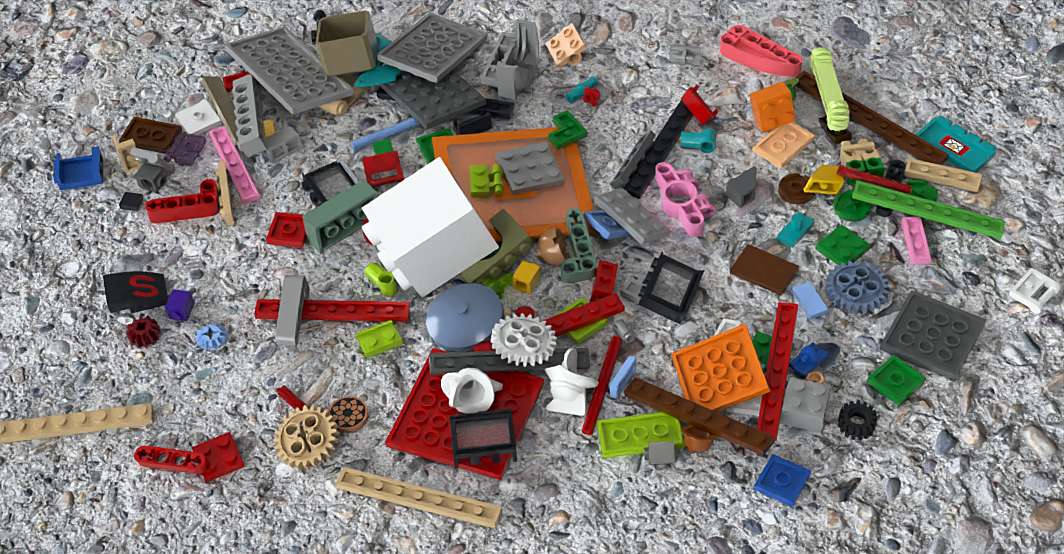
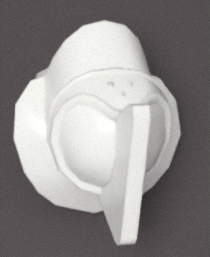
M570 348L564 355L562 365L545 369L551 380L549 384L554 398L547 405L546 409L550 412L585 416L587 413L586 389L598 386L599 382L592 378L578 375L576 348Z
M466 368L459 372L447 373L441 379V387L450 399V407L466 414L488 410L495 399L494 392L502 390L503 384L490 379L487 374L476 368Z

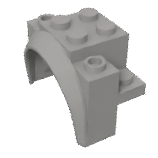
M517 19L516 34L502 32L481 76V83L488 84V87L498 88V96L515 99L518 92H521L535 75L539 57V39L536 22Z

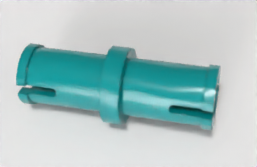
M591 76L585 82L577 84L575 89L565 95V97H568L566 98L567 101L571 104L574 103V101L585 95L584 89L586 87L591 89L598 86V80Z

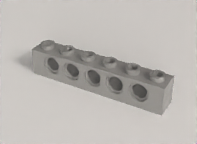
M252 74L233 81L232 89L235 106L234 114L237 119L235 124L238 129L236 135L239 139L237 145L241 152L244 151L247 157L267 149L260 89Z

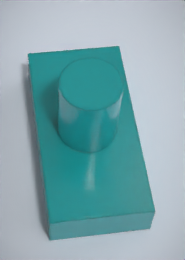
M800 212L792 215L791 221L778 233L777 240L793 248L814 226L815 220Z

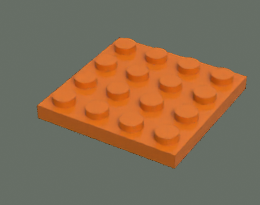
M746 324L671 353L685 399L715 412L723 411L771 392Z

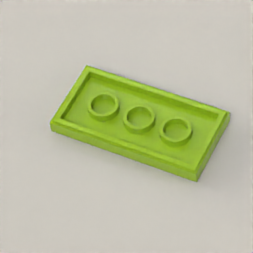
M663 412L596 420L603 459L644 453V447H648L649 442H674V449L685 448L680 420Z

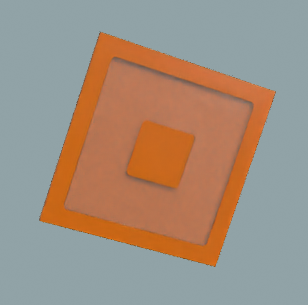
M558 127L432 137L435 159L438 157L442 159L495 242H502L503 240L495 231L489 219L503 208L531 239L540 238L545 231L554 227L560 229L564 236H568L566 213L569 209L578 208L582 211L583 215L585 211H594L577 141L558 150L548 140V134L558 130ZM547 142L565 179L562 185L512 195L504 176H502L501 180L504 183V189L501 195H496L495 191H490L489 197H471L469 165H488V170H493V165L498 164L495 152ZM585 220L589 234L599 233L595 228L590 227Z

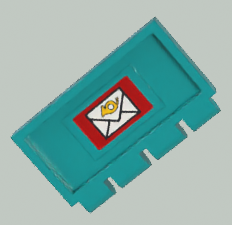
M943 116L933 118L915 134L949 154L947 161L965 171L977 173L996 153V146L987 141L982 143V138L971 132L967 134L968 130L957 124L952 125L953 122Z

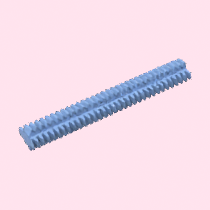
M411 118L350 143L353 151L358 148L361 150V148L363 149L367 145L369 147V144L371 146L374 142L385 140L387 137L389 139V136L391 138L395 134L397 136V133L399 135V132L400 134L403 131L405 132V130L407 132V129L409 131V129L411 130L415 126L417 128L419 125L415 118Z

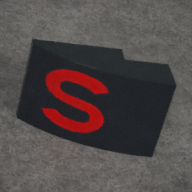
M132 271L103 275L106 302L110 313L130 309L132 314L165 306L168 301L164 274Z

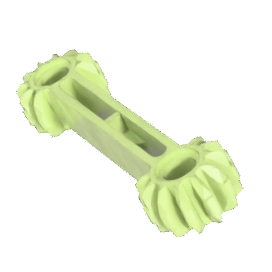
M815 48L810 56L811 73L815 76L825 108L827 125L830 130H845L849 123V106L844 101L832 64L831 52L829 48Z

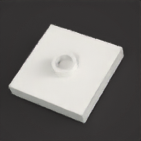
M206 100L175 114L177 121L190 138L222 124L221 119Z

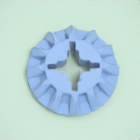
M209 322L208 326H202L201 330L197 331L196 342L203 349H216L226 341L227 332L224 326H220L218 323L212 325ZM210 332L213 333L212 340L209 338Z

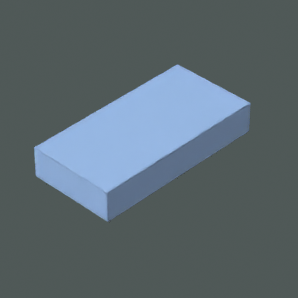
M810 282L792 287V293L810 320L828 313V308Z
M629 356L610 383L611 397L618 398L635 373L636 360L634 357Z

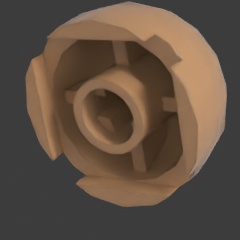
M557 227L551 228L540 236L538 241L539 247L536 248L539 258H543L546 263L555 266L561 265L564 260L570 259L569 252L565 254L567 243L560 229H557Z

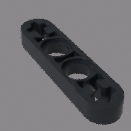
M900 160L890 162L885 176L886 180H896L902 183L906 169L905 163ZM876 205V213L881 217H889L893 212V209H884L882 206Z

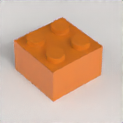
M783 82L749 94L755 124L763 133L796 121L791 91Z

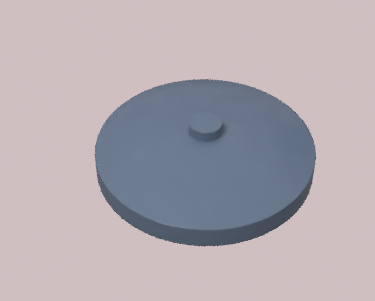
M476 283L461 284L444 291L434 300L427 313L426 326L432 340L441 348L452 352L471 351L473 346L491 340L492 329H494L495 324H499L500 319L504 320V309L498 295L489 287Z

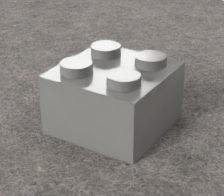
M790 377L782 407L780 424L821 433L831 385Z

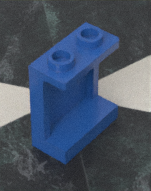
M99 146L92 147V155L62 159L61 154L56 153V160L53 161L56 173H53V180L55 184L58 183L60 190L103 184V156Z

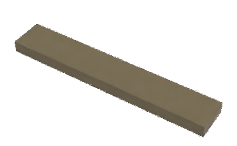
M203 76L202 83L234 146H238L237 142L239 139L236 135L238 129L235 124L237 119L234 114L235 106L220 77Z

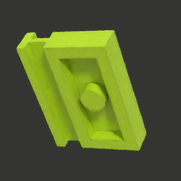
M392 320L355 333L356 339L366 358L403 344Z

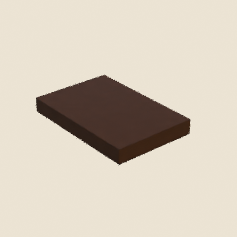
M133 117L120 137L119 143L133 139L136 148L168 154L181 133L182 127L181 125Z
M748 244L731 267L730 274L782 296L799 271V265Z

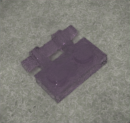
M180 133L172 141L173 145L171 148H168L165 152L164 160L170 162L174 159L175 163L192 166L206 144V138L194 134H189L186 138L185 134Z

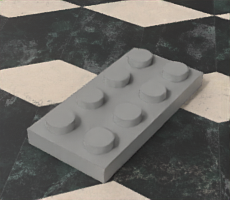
M623 188L595 197L594 202L642 245L667 237L671 232L662 221L656 218L652 212L647 210Z

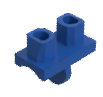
M812 342L809 346H805L801 353L789 363V367L794 370L796 376L805 379L809 373L828 357V352L821 350Z

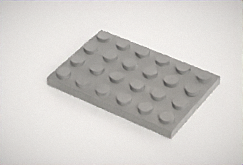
M429 12L377 54V60L412 73L415 76L428 79L430 82L437 83L487 40V34Z

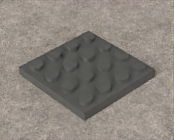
M911 290L883 339L880 350L956 381L987 319Z

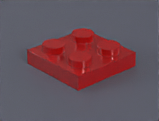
M275 212L266 238L267 244L303 248L307 238L303 214Z
M230 432L191 447L193 452L202 453L209 460L208 469L202 473L206 483L245 467Z

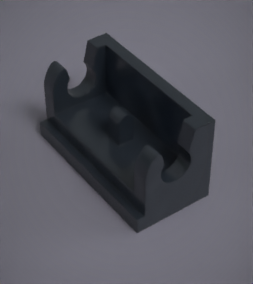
M486 108L481 109L482 115L458 124L457 119L453 120V131L456 135L478 134L492 129L491 114L489 112L486 113Z

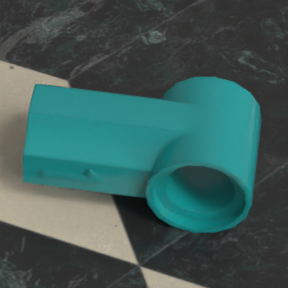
M705 129L701 133L682 131L680 147L700 148L704 153H711L716 147L717 134L712 129Z

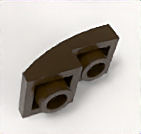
M827 115L818 118L821 127L835 144L852 140V133L847 129L840 131L830 130L827 125Z

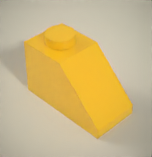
M821 165L810 177L803 189L804 192L837 195L845 182L841 175H837L838 166Z

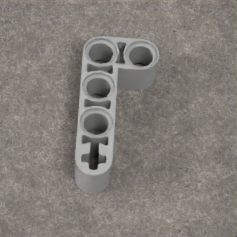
M305 275L284 276L275 334L276 345L297 346L304 300H309L310 288Z

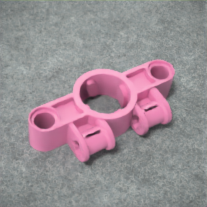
M662 162L657 164L655 181L662 192L663 211L670 217L678 218L690 236L698 237L702 235L704 219L711 217L716 211L714 205H711L708 201L709 197L706 194L697 195V189L700 184L694 179L690 169L675 172L669 163ZM683 195L688 197L689 201L674 203L669 198Z

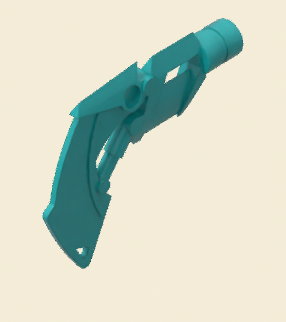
M375 33L377 42L380 43V46L377 47L378 54L392 41ZM376 58L377 63L374 69L365 71L354 84L355 87H363L392 82L396 80V77L403 70L391 65H383L384 62Z

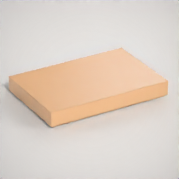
M791 122L771 131L753 147V152L781 169L813 142L815 135L796 123Z

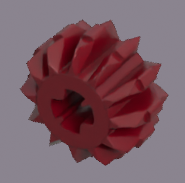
M140 316L138 320L133 319V322L128 324L126 335L132 346L136 345L138 349L144 346L147 349L149 344L154 345V341L159 340L161 330L155 319H151L149 316L145 318Z

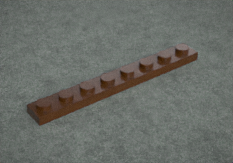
M636 377L624 389V395L628 398L764 456L775 442L774 436Z

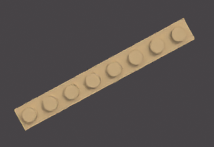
M152 403L0 422V444L153 424Z
M343 467L336 482V487L341 490L496 529L502 513V506Z

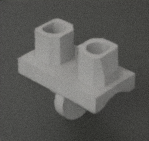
M679 44L670 45L669 62L681 63V65H700L701 47Z

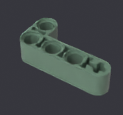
M571 208L566 213V229L575 258L564 260L561 264V279L565 283L593 279L597 267V261L583 213L578 208Z

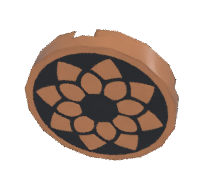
M341 397L334 401L328 410L335 418V422L339 426L336 430L340 433H344V431L356 432L368 420L367 405L357 397Z

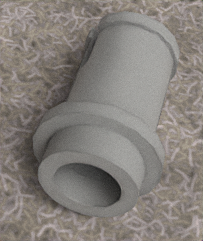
M622 319L614 323L613 328L621 336L622 342L629 344L635 340V332L629 329Z

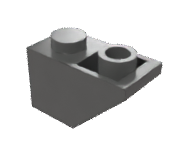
M755 166L727 182L726 196L740 208L755 198L757 174Z

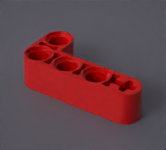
M206 179L200 184V193L152 199L145 204V208L152 223L211 217L220 212L218 197L220 195L216 181Z

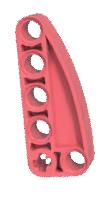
M735 25L721 37L720 53L732 61L755 70L779 76L797 77L801 73L802 57L745 26Z

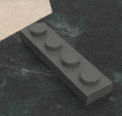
M651 130L640 137L611 181L610 185L614 189L621 185L625 186L629 182L630 174L636 171L638 162L646 156L645 151L653 145L652 140L656 135Z

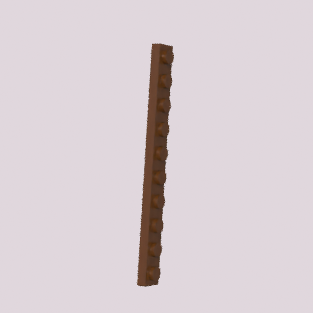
M803 71L795 77L799 79V82L795 85L796 87L822 102L815 76ZM842 93L844 101L849 106L850 119L922 161L942 165L948 160L949 154Z

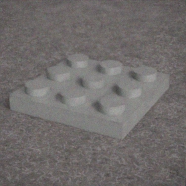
M547 142L495 152L496 161L500 164L503 176L512 195L563 185L565 182L564 176Z

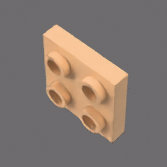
M572 23L546 43L559 68H562L567 63L570 65L579 63L582 59L580 53L587 48L578 30Z

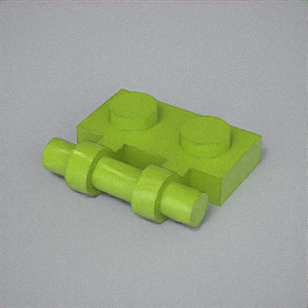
M494 164L493 170H488V165H469L471 197H489L490 191H495L496 195L503 193L504 183L501 180L503 171L500 168V164Z

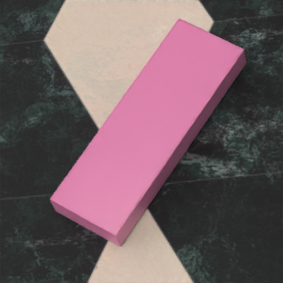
M902 217L901 223L911 265L931 264V256L921 217Z

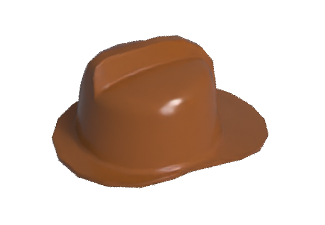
M690 424L681 429V432L684 434V444L688 447L690 454L698 451H708L714 439L718 437Z

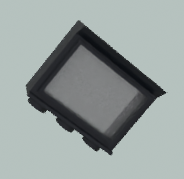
M340 155L336 161L305 175L302 174L303 182H301V185L305 192H309L311 201L316 203L318 207L359 183V180Z
M661 252L659 258L655 257L650 266L653 270L652 272L648 271L644 280L647 284L646 286L642 285L638 296L641 297L638 305L681 324L689 310L705 270H696Z
M512 409L450 415L455 469L459 468L458 459L470 458L472 465H478L480 456L491 455L492 462L498 463L500 462V454L512 453L513 462H517Z

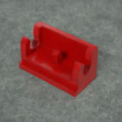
M696 84L694 88L691 86L687 89L681 100L703 126L715 119L719 111L715 109L712 112L697 93L699 86Z
M603 260L599 261L590 302L597 300L598 297L603 298L613 294L618 264Z

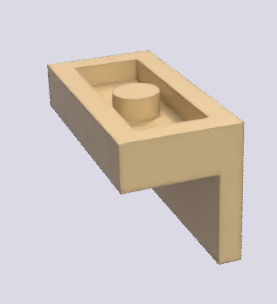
M115 134L111 135L125 173L140 169L142 164L135 161L136 158L130 155L132 147L136 148L133 139L118 143Z

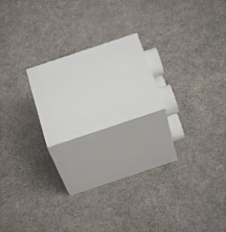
M440 157L362 207L369 220L368 223L362 226V229L373 246L376 245L380 251L377 253L379 259L389 273L392 272L404 291L413 286L422 298L499 248Z

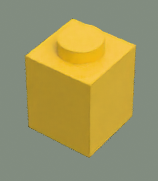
M522 261L512 276L513 289L531 295L541 279L540 266Z

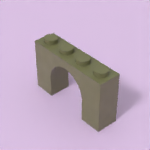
M504 208L489 219L495 231L502 237L503 241L500 250L493 257L479 260L459 273L466 283L486 286L488 282L494 277L499 276L504 269L512 265L520 256L527 253L534 246L529 235Z

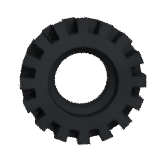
M857 400L856 404L853 401H850L849 405L845 403L844 407L840 409L838 428H840L841 433L845 432V437L848 438L851 435L852 440H855V437H858V440H862L863 436L867 439L875 431L877 412L873 410V406L867 407V402L860 404V400ZM855 416L861 417L865 420V423L855 424L850 421V418Z

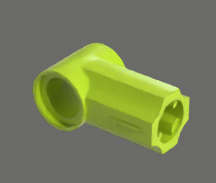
M371 262L367 265L364 273L380 288L382 295L387 297L395 295L398 287L392 272L389 273L378 263Z

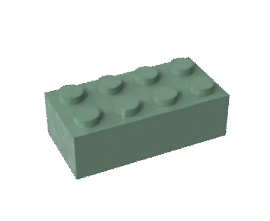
M362 180L317 208L307 212L302 217L308 241L319 253H322L362 229L364 220L368 219L362 207L376 199L377 192L365 180Z

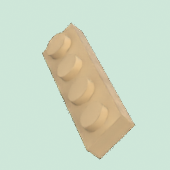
M911 158L908 159L904 176L974 192H978L982 174Z
M225 161L218 162V170H215L217 181L220 180L217 183L218 192L221 193L218 196L220 206H223L220 209L222 220H226L227 226H232L235 223L228 171Z

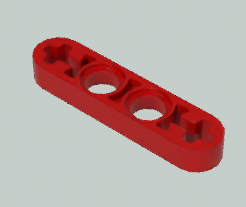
M141 446L134 452V459L143 467L202 474L209 467V460L202 453L153 446ZM166 454L167 458L165 461L158 463L159 457ZM185 457L182 464L176 465L177 459Z

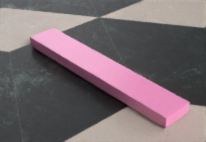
M225 126L208 131L221 160L225 161L228 174L243 205L260 199V194Z

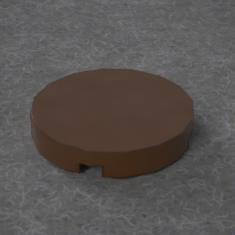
M798 173L784 176L778 186L780 197L790 204L799 205L809 202L814 197V193L804 192L803 189L810 177L806 175L800 176Z

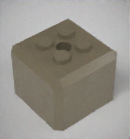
M364 10L323 17L319 20L316 46L327 76L334 77L373 70L376 66L378 42L369 11Z

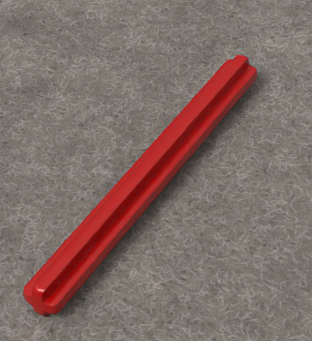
M613 336L611 338L598 378L599 384L595 387L582 427L583 434H593L622 344L620 336Z

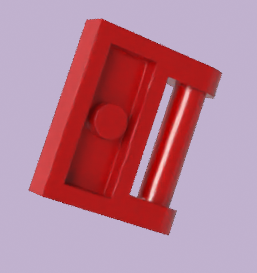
M397 150L362 158L367 183L373 189L377 186L394 182L400 183L404 180ZM396 169L397 175L372 179V174Z

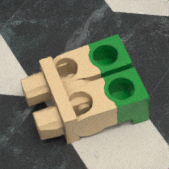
M867 138L860 139L857 144L853 145L849 140L841 142L840 161L842 165L848 166L850 169L855 168L859 172L861 170L883 178L885 167L875 148L874 142H869ZM847 176L846 181L848 185H854L857 179L855 180L854 178L853 180V177L850 179Z

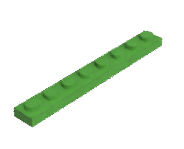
M858 180L852 195L853 199L1001 239L1004 230V220Z

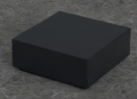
M125 192L119 203L120 209L138 211L143 195Z

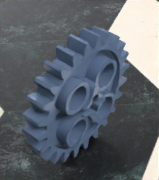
M849 260L848 265L841 262L840 267L835 265L834 270H830L829 275H827L825 284L826 295H829V301H834V306L841 305V311L848 308V313L855 310L856 315H858L859 310H862L864 314H866L867 309L874 312L875 307L880 309L881 304H885L886 299H888L889 279H885V273L880 274V268L874 270V264L867 266L866 261L860 264L859 260H856V263L853 264Z

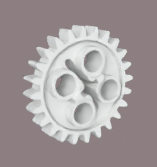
M521 313L520 317L513 314V318L506 316L505 320L500 319L499 324L496 323L494 329H492L491 343H493L492 348L496 349V354H501V359L508 358V363L516 361V366L522 362L524 367H526L527 363L534 366L535 361L539 364H542L543 359L548 361L549 356H552L553 351H555L557 337H555V331H551V325L545 326L546 321L539 322V317L532 319L531 314L525 317Z

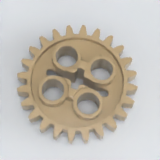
M304 405L303 411L296 407L295 414L289 411L290 417L288 419L282 418L285 423L277 425L281 430L274 432L279 437L273 440L277 445L274 447L278 452L277 456L286 465L288 464L291 468L296 466L299 470L303 466L309 470L310 464L317 468L318 461L324 464V457H331L328 452L336 450L333 444L339 443L335 438L340 435L336 430L339 426L335 422V418L327 410L324 411L321 406L316 408L312 405L309 409Z

